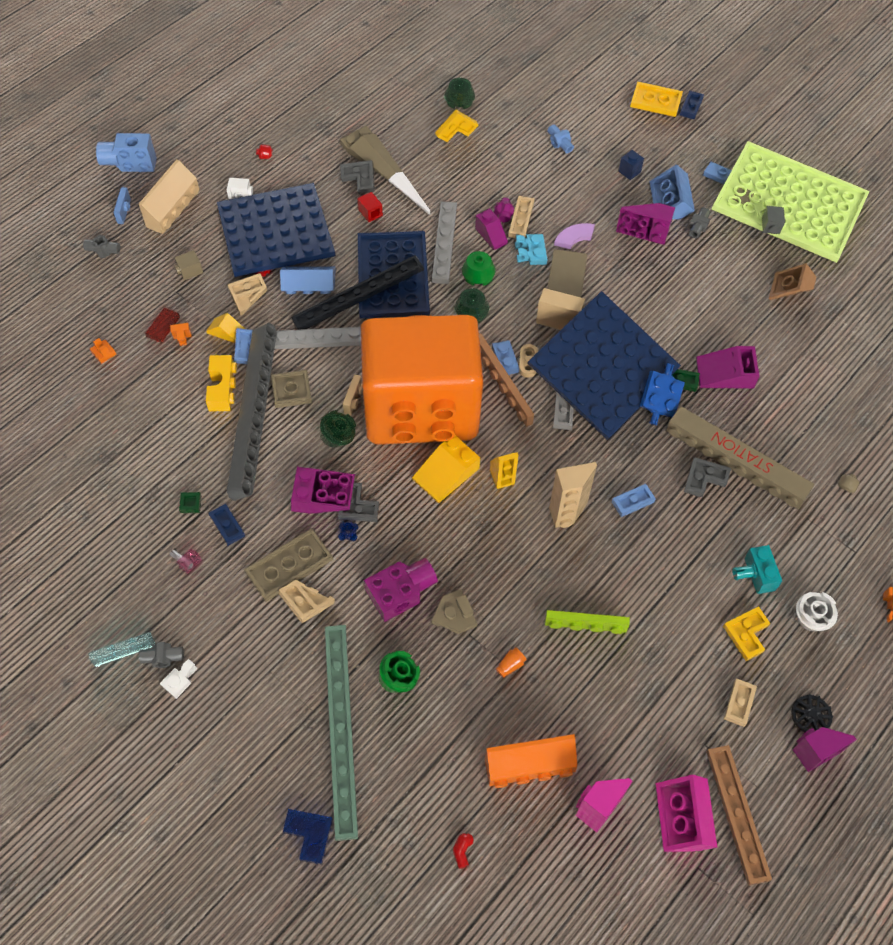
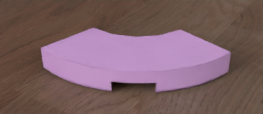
M582 223L564 229L557 236L554 246L571 249L579 241H591L595 224Z

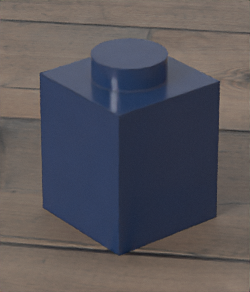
M633 150L629 151L621 157L618 172L632 180L641 173L644 158Z

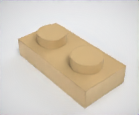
M354 374L344 399L343 410L345 415L351 416L353 409H357L358 396L363 393L362 379L359 375Z
M736 678L724 720L743 727L747 725L757 688L756 685Z

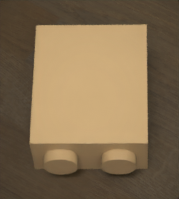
M544 288L538 304L536 323L561 330L585 307V298Z

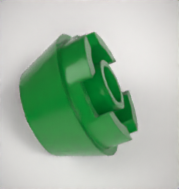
M482 251L471 253L461 269L465 281L473 286L474 284H483V286L489 284L496 273L491 257Z
M396 651L387 654L381 660L378 679L381 686L388 692H407L412 690L417 684L420 676L419 665L416 666L415 662L411 659V654L405 651Z

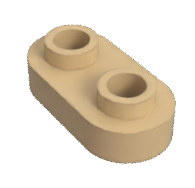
M526 344L520 350L519 373L526 378L533 377L537 373L527 364L538 352L537 347L532 344Z

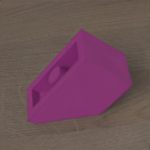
M490 208L476 215L475 229L493 250L508 244L501 222Z

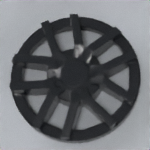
M811 694L802 696L794 702L791 709L793 722L803 732L809 730L806 728L810 724L815 731L818 730L817 722L821 727L829 728L831 726L833 718L831 706H828L820 696ZM811 699L816 700L815 706L812 705ZM800 705L802 708H804V710L799 709L796 706ZM827 711L828 715H822L821 712ZM795 712L802 715V717L797 720ZM803 719L807 722L804 727L799 723ZM823 719H828L827 725L825 724Z

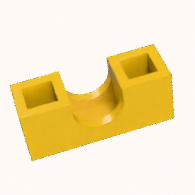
M210 355L208 371L211 381L221 382L214 386H207L206 404L208 410L231 411V405L235 403V395L232 391L233 388H236L234 373H237V363L233 362L232 355Z

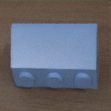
M677 164L650 181L653 204L661 203L676 207L673 219H682L695 211L688 174Z
M336 266L283 267L280 269L281 291H285L286 294H296V291H303V294H313V291H320V294H330L335 289Z

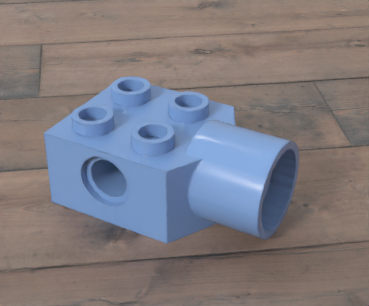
M117 133L114 142H97L96 157L99 165L116 166L122 172H154L157 157L150 134Z

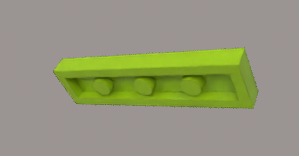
M547 610L545 616V626H550L554 629L568 627L576 631L591 629L593 632L611 631L614 634H622L624 632L627 633L630 625V617L552 610Z

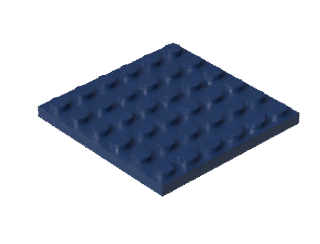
M314 183L217 202L234 277L336 256Z
M602 291L527 363L607 440L640 408L649 372L656 371L664 374L666 364L669 363L674 365L673 374L681 366Z

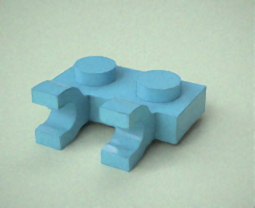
M526 234V238L522 235H516L514 245L515 249H518L517 262L529 261L530 265H547L548 259L543 234Z

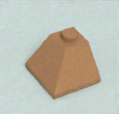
M807 263L776 272L769 299H778L813 290L816 275Z

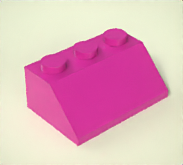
M692 774L656 783L664 852H689L717 848L708 779Z
M630 778L597 781L593 787L588 785L576 805L578 811L575 816L597 833L622 800L633 781Z

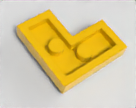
M455 110L438 128L435 134L438 138L448 142L458 131L469 136L479 125L474 119Z
M759 606L723 625V628L745 661L765 651L755 633L768 627L770 622Z

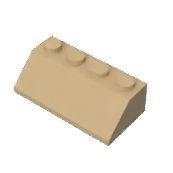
M177 159L139 203L146 227L161 234H164L170 228L174 220L180 216L183 209L189 205L192 198L199 192L197 178Z
M596 462L556 469L549 506L555 528H566L574 524L586 507L597 468Z

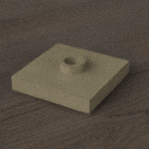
M307 370L271 375L275 408L312 403Z

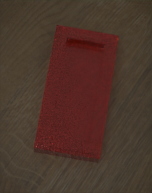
M163 308L146 331V337L162 343L171 331L170 325L177 323L180 314Z

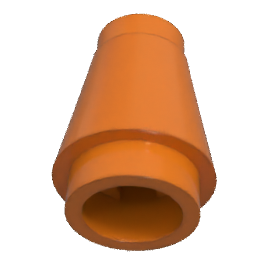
M515 647L513 650L510 649L496 668V671L505 678L522 667L527 659Z

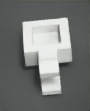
M188 659L182 665L180 671L174 668L160 685L177 699L191 684L188 678L197 670V667Z

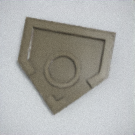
M461 589L442 596L432 619V624L450 629L457 634L477 627L473 609Z

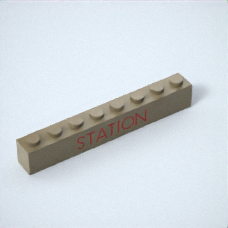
M682 406L669 421L666 431L673 437L679 438L688 446L696 448L705 456L719 462L720 465L731 468L737 475L765 489L772 496L780 498L791 507L799 510L815 485Z

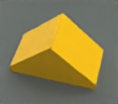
M226 313L214 318L206 332L207 334L235 343L236 329L245 328L231 315Z

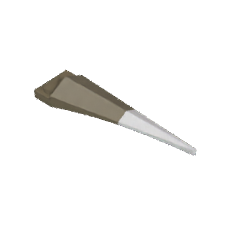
M367 126L340 139V144L351 156L361 162L372 160L375 172L402 191L427 214H430V209L377 135L373 134Z

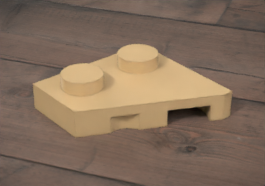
M260 273L228 284V289L240 315H243L267 291L266 284Z
M297 580L279 589V595L301 623L327 609L335 602L333 597L329 596L327 598L319 594L318 590L307 587L304 583Z

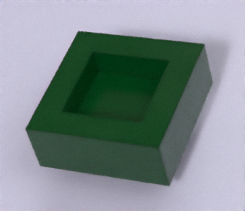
M181 492L180 513H200L201 493Z

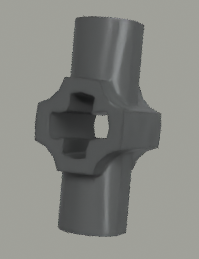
M703 207L698 214L694 213L689 225L691 228L689 235L692 238H699L701 232H706L710 222L708 218L710 210Z
M99 235L93 238V240L85 239L83 242L84 250L96 252L99 258H106L111 253L119 254L121 249L120 243L108 242V239L103 235Z
M157 642L152 645V649L139 651V661L141 664L152 663V666L157 668H167L171 666V661L184 660V648L172 647L171 643Z

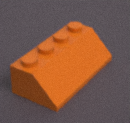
M575 735L486 748L485 765L489 786L495 785V788H503L508 786V783L513 782L521 785L529 783L531 779L538 778L539 781H546L555 775H560L562 778L572 776L578 767Z

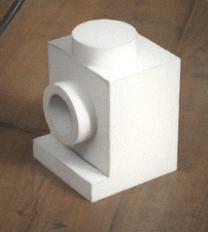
M229 178L227 186L228 198L252 196L253 186H250L249 179Z

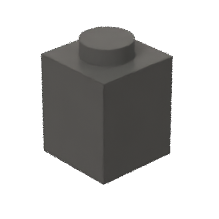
M767 206L762 216L763 233L780 234L785 224L784 207Z

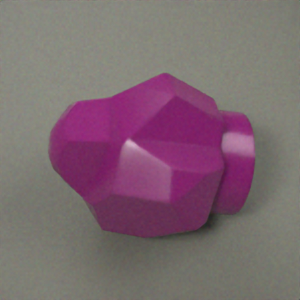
M506 197L497 202L494 207V214L499 218L500 222H509L514 214V206L510 199Z

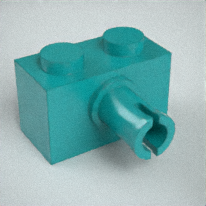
M769 545L750 548L744 558L747 566L733 567L732 569L735 580L751 577L757 594L776 591L782 583L781 575Z

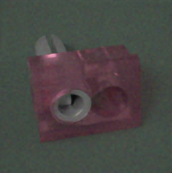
M192 549L188 550L183 556L175 550L170 552V556L177 560L176 563L179 568L187 575L202 561L199 554Z

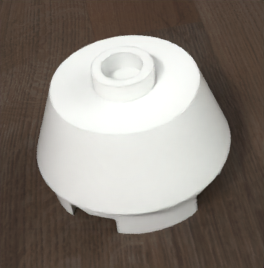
M824 592L804 594L799 598L796 605L797 619L800 625L806 630L814 632L830 629L836 623L838 617L835 606L836 602L830 595Z

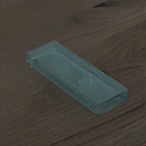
M151 632L89 652V659L95 667L139 653L140 650L151 649L152 645L156 644V641Z

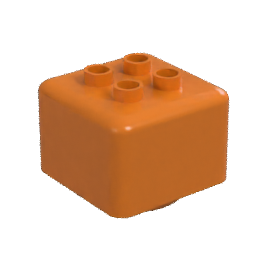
M416 315L397 318H372L365 320L361 324L362 388L366 436L370 442L378 445L444 442L453 439L455 435L461 441H469L478 435L483 392V371L478 321L475 317L470 315Z

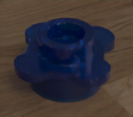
M345 522L339 525V540H357L356 532L359 527L356 523Z

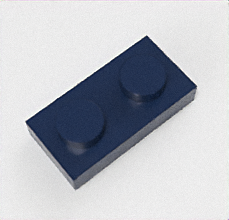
M689 91L680 116L695 120L704 94Z
M226 504L208 513L228 546L245 537V533Z

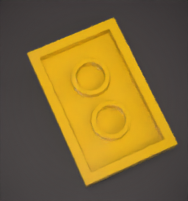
M637 82L630 107L676 117L683 91Z

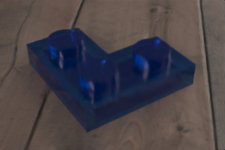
M288 809L283 833L304 837L300 861L319 865L323 864L333 821L332 817Z

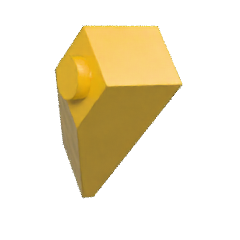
M518 452L496 457L490 461V473L497 489L515 484Z

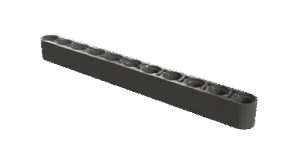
M271 323L259 326L252 331L227 486V494L233 501L251 496L254 490L277 335L276 329Z

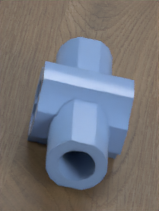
M555 124L548 128L547 132L551 135L550 140L554 148L561 147L565 153H570L574 149L570 133L567 129L560 131Z

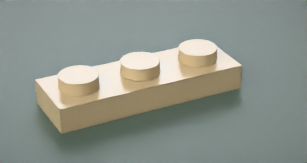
M518 196L508 237L516 238V235L526 237L535 198Z

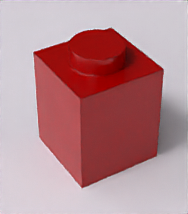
M372 192L357 198L358 210L368 222L383 216L382 203Z

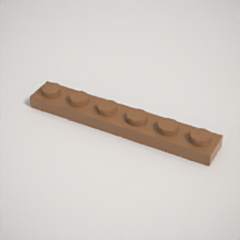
M480 333L479 340L483 365L490 370L492 379L498 382L501 393L507 396L508 403L516 410L518 419L521 422L523 421L526 427L532 425L534 413Z
M727 745L708 749L706 751L747 884L750 886L769 882L772 880L730 747Z

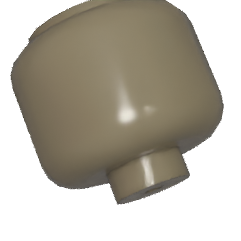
M853 474L842 475L838 482V486L849 493H855L860 484Z

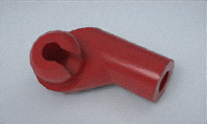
M469 833L459 835L453 847V853L459 869L469 866L465 852L474 842L473 836Z

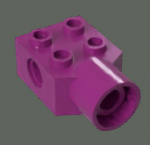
M422 558L409 566L399 561L364 580L365 591L384 622L420 603V592L438 583L436 573L426 558Z

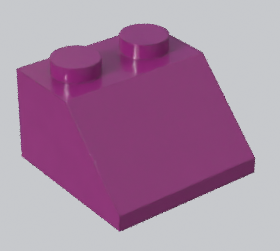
M821 727L816 731L814 728H811L796 741L798 745L793 751L805 769L810 772L842 753L857 739L853 735Z

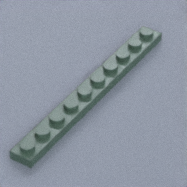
M346 625L326 626L325 642L335 840L342 841L358 839Z

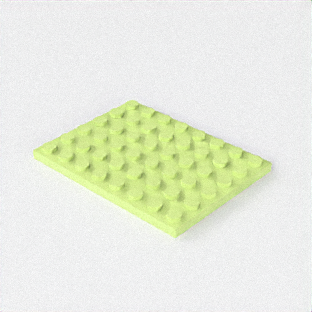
M747 141L714 202L712 210L763 231L762 216L766 207H784L785 224L781 233L768 234L837 263L869 191ZM738 188L744 189V193H738ZM747 189L751 192L748 196L750 202L741 204V199L738 196H744Z

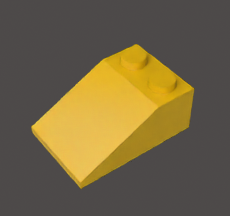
M455 435L453 439L444 441L438 446L412 479L436 502L440 503L480 469V457Z

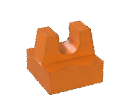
M189 324L170 325L173 338L179 341L180 346L187 345V338L192 337Z
M100 338L93 341L94 346L90 348L91 353L101 364L117 355L106 340L101 341Z

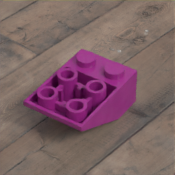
M661 203L621 207L616 232L665 245L676 207Z
M734 346L696 357L697 370L700 373V388L754 389L760 377L755 346Z
M297 466L291 497V511L313 514L350 510L355 474Z

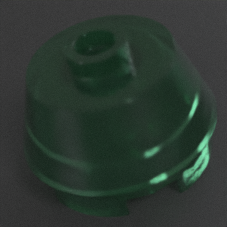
M459 77L450 81L444 96L449 107L453 109L455 107L467 109L473 104L475 92L469 80Z
M475 288L466 289L455 302V312L457 315L473 316L480 323L489 312V303L482 291Z
M333 410L321 419L320 438L324 444L332 448L347 445L355 437L356 423L348 413L345 415L339 413L338 410Z

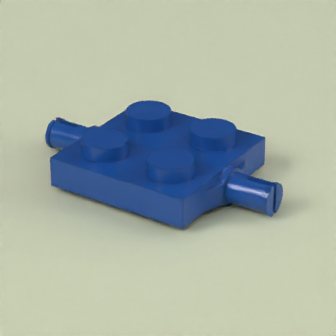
M669 363L666 364L664 374L656 371L649 372L640 407L646 408L653 413L650 424L657 426L660 415L670 418L675 415L685 382L671 376L674 365Z

